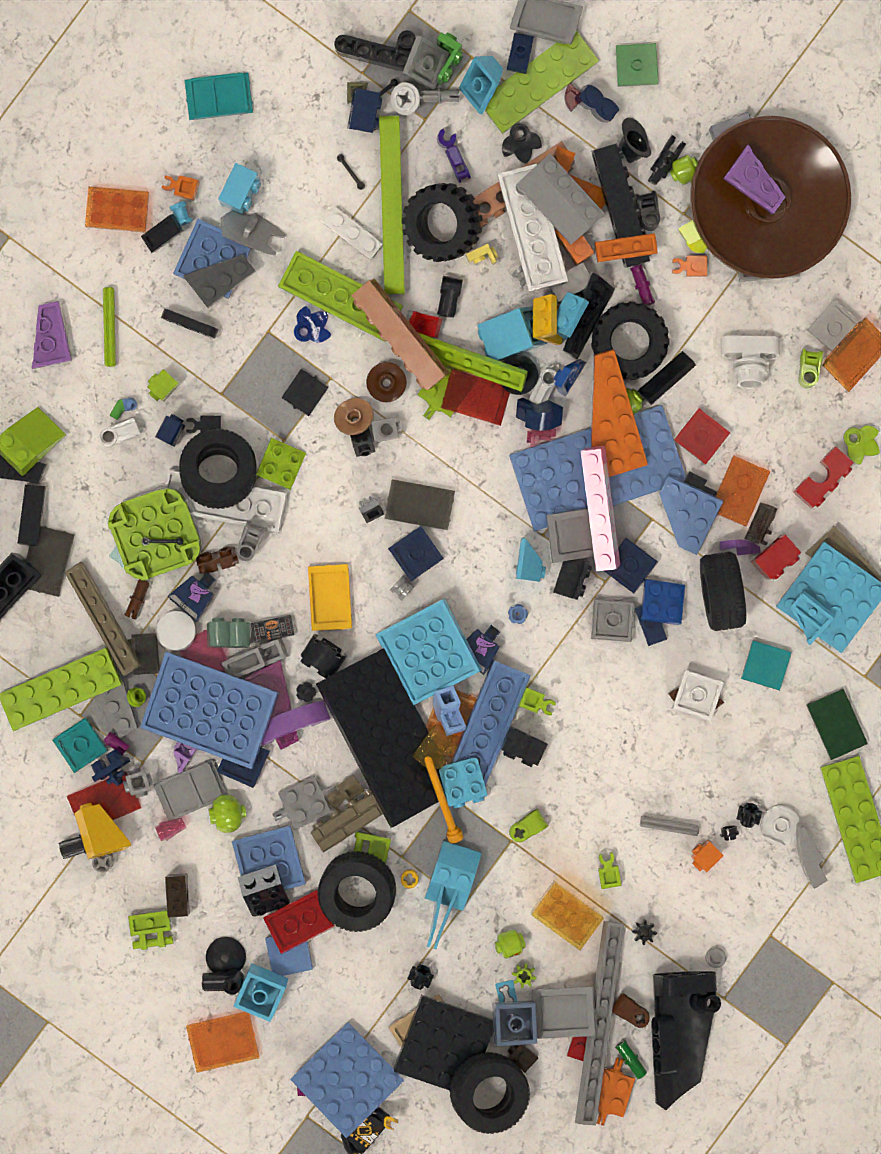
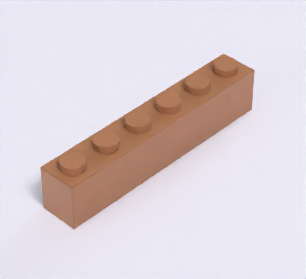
M375 278L367 281L351 295L354 298L353 302L356 307L366 313L368 322L377 327L380 337L384 341H388L392 346V352L397 357H401L405 362L404 367L410 373L413 372L421 388L429 390L450 374Z

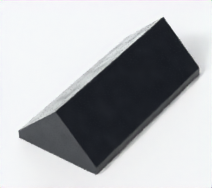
M11 552L0 564V619L41 576L19 553Z

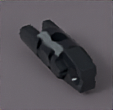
M672 134L650 168L653 172L648 181L653 185H657L661 177L666 178L673 162L677 160L686 145L682 141L677 146L675 152H671L669 149L676 139Z

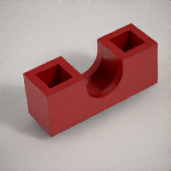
M833 447L820 461L827 470L826 480L822 483H817L810 477H806L793 491L810 508L814 506L818 508L826 499L823 496L828 491L833 492L839 485L837 481L840 477L843 476L845 478L852 471L850 466L854 462L837 447Z

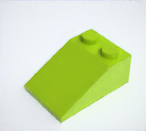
M37 407L8 427L0 435V455L23 476L59 443L66 434Z

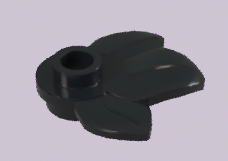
M521 123L515 124L510 129V136L503 140V156L508 157L515 154L519 161L526 164L531 158L532 149L542 148L541 139L536 133L530 132L526 125ZM520 130L524 135L517 137L516 132Z

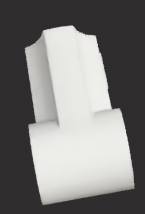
M546 369L540 374L528 399L529 401L540 404L549 399L555 386V380L553 383L547 384L543 380V375L550 372L555 376L556 372L554 370Z
M131 418L112 427L102 429L99 438L104 446L113 447L117 443L140 435L134 418ZM108 432L114 434V440L111 442H105L103 439L104 435Z

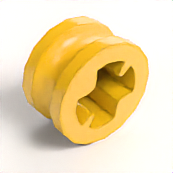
M407 869L402 873L401 883L405 888H414L418 884L419 875L415 870ZM408 874H412L415 882L412 881V884H407L404 876L407 877Z

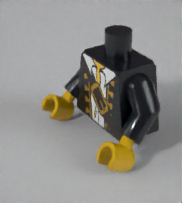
M378 1107L347 1139L341 1133L340 1136L344 1149L348 1154H363L385 1128L394 1130L391 1127V1122L398 1123V1119L390 1117L388 1113Z

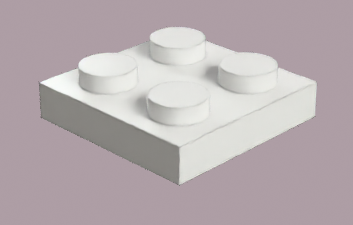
M685 670L672 708L711 721L724 683Z

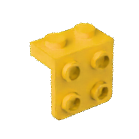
M549 294L533 299V338L558 346L562 344V337L557 334V310L559 306L557 305L556 295Z

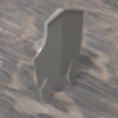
M230 211L221 217L223 237L266 254L276 255V252L267 245L271 236L286 237L280 229L257 213L242 215L235 211Z

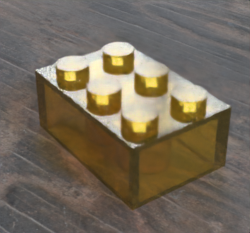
M553 880L530 912L534 918L580 951L604 919L602 914L555 880Z

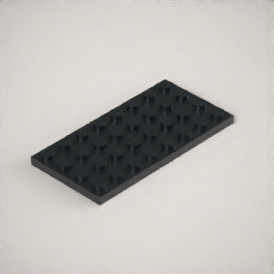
M384 648L316 683L390 828L439 802L424 759L427 756L432 758L442 788L443 784L439 768L446 764L418 710L409 698Z

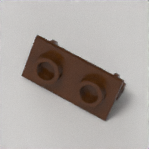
M223 547L213 553L204 552L196 558L200 574L218 571V563L221 564L222 570L234 567L239 563L235 547Z

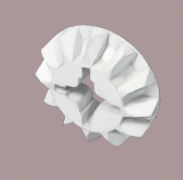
M411 83L398 84L391 93L393 109L401 115L415 113V110L420 106L419 102L422 98L419 95V89ZM401 95H408V98L412 102L405 103V100L403 99V97H401Z

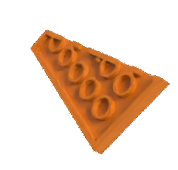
M612 349L594 355L591 447L605 446L609 477L646 466L648 463L615 350Z

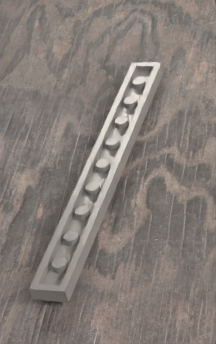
M603 921L594 984L597 1036H587L575 1117V1123L596 1126L625 925L623 923Z

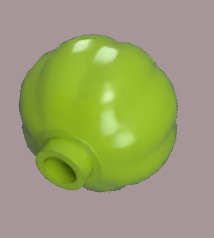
M220 795L213 801V808L208 809L211 825L216 824L217 830L223 833L236 831L241 826L243 817H247L245 805H241L238 799L232 795Z

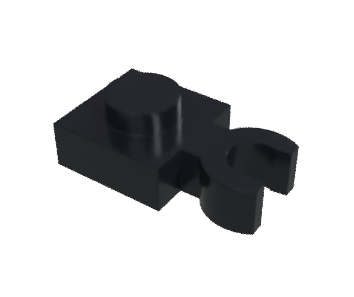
M200 415V421H196L194 418L186 419V422L194 423L193 429H186V432L190 434L197 432V430H200V433L211 429L221 430V416Z

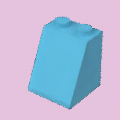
M533 306L515 309L477 325L479 338L485 345L486 357L498 361L547 344L545 341L533 338Z

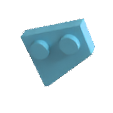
M804 590L790 606L794 616L798 619L800 628L803 629L807 637L806 641L809 645L816 640L835 618V614Z

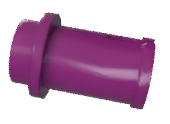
M109 732L103 742L106 743V746L109 745L114 750L117 749L123 755L130 745L115 736V732Z

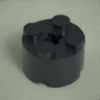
M313 634L300 654L302 657L300 662L309 668L313 666L318 670L317 673L320 676L327 678L337 673L347 658V654H340L342 649L325 638H322V640L316 639L318 635Z

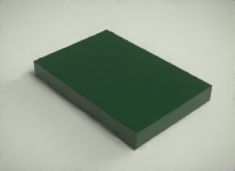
M840 689L806 705L830 760L868 744L844 689Z

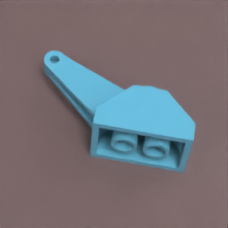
M443 840L425 895V899L435 902L427 947H430L433 939L440 904L449 906L438 932L433 949L438 947L452 907L464 910L482 852Z

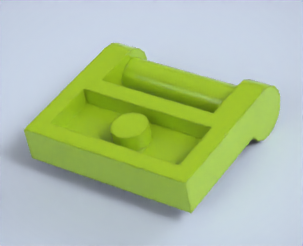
M356 831L354 851L362 852L364 840L370 841L368 853L374 854V856H377L386 863L391 838Z

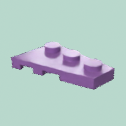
M747 145L723 179L765 210L774 214L785 199V196L772 177L763 168L762 163L753 154L750 146Z
M59 301L39 305L32 369L72 361Z

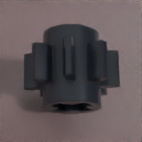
M746 803L744 807L739 806L736 819L740 820L742 826L752 828L755 824H760L762 811H759L757 805Z
M646 919L643 920L642 924L635 922L637 928L633 929L632 933H637V936L634 940L638 941L641 939L643 945H645L647 940L653 942L651 937L657 934L656 931H652L654 923L648 925ZM641 928L648 929L647 936L641 935Z
M420 964L417 968L412 966L407 979L410 980L412 987L421 990L424 986L429 988L434 975L431 974L430 968Z

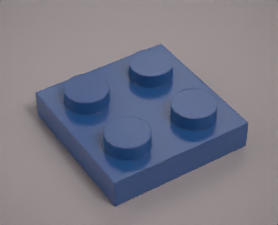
M645 579L640 620L681 625L685 585Z

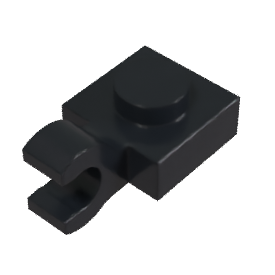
M689 471L684 481L685 483L716 496L717 491L705 486L706 479Z

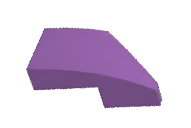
M736 539L720 542L721 550L736 548L737 556L761 553L760 546L748 540Z
M177 742L173 753L178 766L177 770L181 774L197 749Z

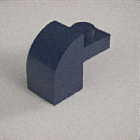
M523 397L517 399L516 418L524 421L526 428L545 431L562 425V406L550 400L536 404Z

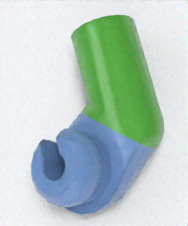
M130 397L119 399L109 416L119 420L122 412L132 411L137 408L136 400Z

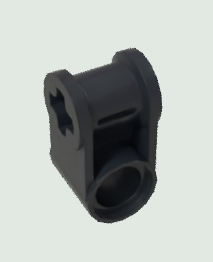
M653 190L651 193L643 195L635 194L636 205L640 211L641 225L647 231L655 230L660 222L656 191ZM652 216L655 218L656 223L649 225L646 223L645 218Z

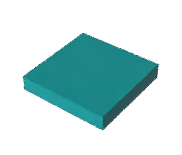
M752 640L741 679L780 691L792 652Z
M87 717L52 739L74 773L108 751Z

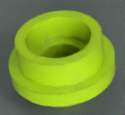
M138 687L129 689L127 692L128 703L132 707L142 706L146 701L144 690Z

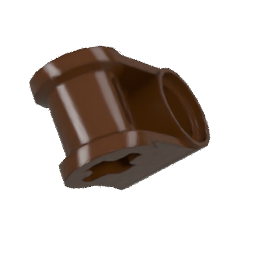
M621 993L613 1005L612 1012L637 1028L646 1027L649 1023L648 1011L637 1004L632 998ZM643 1013L645 1020L638 1022L636 1014L641 1015Z

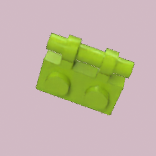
M167 910L128 916L131 936L139 935V941L132 942L133 950L140 948L141 950H148V947L159 946L161 948L166 947L168 944H173V936H164V931L172 930ZM157 933L158 938L147 939L146 934Z

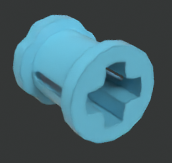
M186 201L169 207L180 226L193 221L192 217L188 215Z

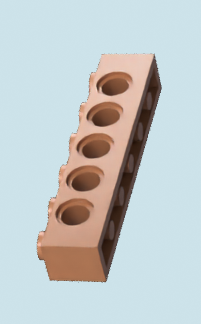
M561 141L522 167L539 164L549 154L557 160V146L568 149ZM574 159L568 172H570L573 169L572 165H574L575 163ZM499 182L474 197V204H479V206L487 204L490 206V211L486 214L477 210L478 215H482L483 221L479 222L481 227L486 226L489 223L487 220L491 217L498 218L506 212L504 210L506 208L505 202L500 203L496 200V195L502 193Z

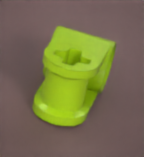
M802 348L798 382L803 388H811L818 382L823 351L811 352ZM804 374H811L813 376V383H807L804 380Z
M536 809L513 824L509 829V835L515 842H524L531 836L546 829L549 825L539 809ZM516 828L524 830L521 838L518 836L514 837Z

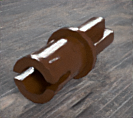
M138 580L133 595L129 597L131 600L124 614L125 616L130 618L131 615L132 619H137L142 603H145L144 597L149 587L148 581Z

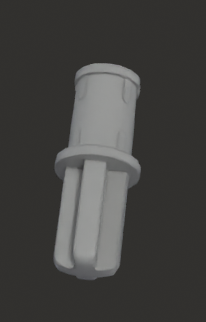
M438 88V90H421L419 92V95L422 97L420 102H439V104L441 102H459V89L441 90V88Z

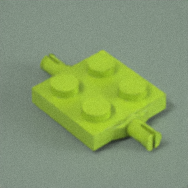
M444 365L450 374L429 390L421 388L417 395L429 405L423 415L425 418L427 417L430 420L435 411L443 412L450 418L473 386L470 381L463 377L461 374L463 371Z

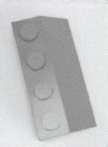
M551 154L547 155L516 184L570 245L605 214Z

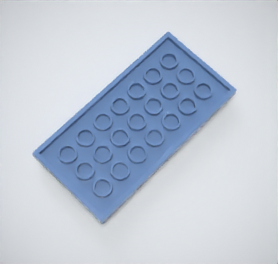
M662 405L634 414L648 465L609 477L613 506L660 491L668 475L683 482L686 479ZM591 428L509 455L534 531L548 527L546 515L588 508L581 451L584 448L591 447Z

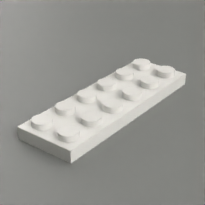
M537 164L497 174L528 292L568 282L553 225L516 185Z
M167 470L164 488H173L182 493L192 516L245 526L247 521L250 520L256 526L261 528L267 527V531L279 533L287 493L253 487L249 495L237 505L230 506L229 508L225 507V509H212L199 505L187 495L181 484L180 472ZM203 477L205 480L212 483L226 482L223 480Z

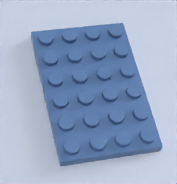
M165 652L140 728L253 769L279 692L171 652Z

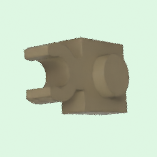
M352 775L337 785L338 791L330 792L327 797L334 807L338 808L345 799L350 802L365 790L356 777Z

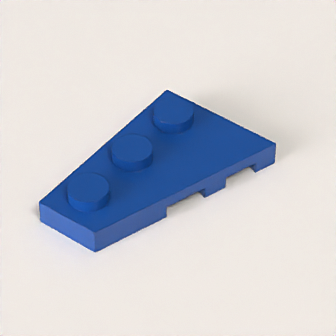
M578 359L566 365L563 370H558L553 380H555L554 385L560 394L566 397L586 365L585 361Z

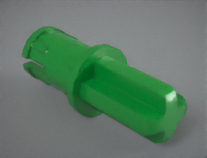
M626 1040L620 1042L615 1048L625 1060L624 1064L629 1066L637 1079L643 1078L647 1071L638 1060V1055L634 1054Z

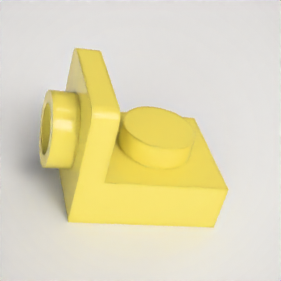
M486 244L467 253L466 258L469 263L474 262V264L485 260L484 256L488 255L491 264L494 265L498 255L494 247L490 248Z

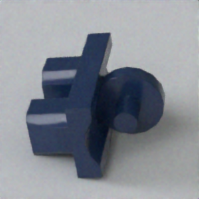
M116 749L106 755L110 762L109 766H106L103 759L91 764L95 773L92 776L94 782L104 780L109 776L110 778L106 780L107 784L114 783L119 786L123 783L122 776L125 775L124 770L119 772L117 770L131 761L128 756L122 757Z

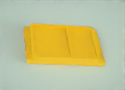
M348 564L309 566L308 577L312 631L351 629L352 617Z

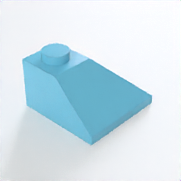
M493 56L474 57L459 86L460 91L479 114L484 113L503 72L502 66Z
M521 538L515 579L540 582V578L545 577L546 566H542V560L527 539Z

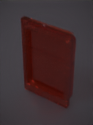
M451 369L441 408L501 426L510 393L504 390L501 384Z
M126 771L125 775L122 776L123 781H126L125 776H128ZM106 780L67 796L73 815L80 810L81 805L91 803L92 806L100 804L112 820L142 808L139 798H136L135 795L131 796L130 792L126 793L123 783L119 786L114 783L109 785Z

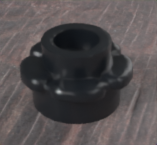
M309 682L297 686L296 696L301 701L310 702L313 696L316 695V689Z
M735 825L721 828L720 837H724L725 841L735 840L736 836L739 835Z

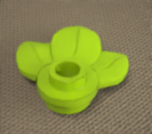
M869 425L860 429L853 427L844 433L843 439L848 446L847 454L854 463L860 465L864 455L875 456L880 453L879 447L874 440L879 433L875 427ZM851 434H855L857 436L856 441L850 440Z

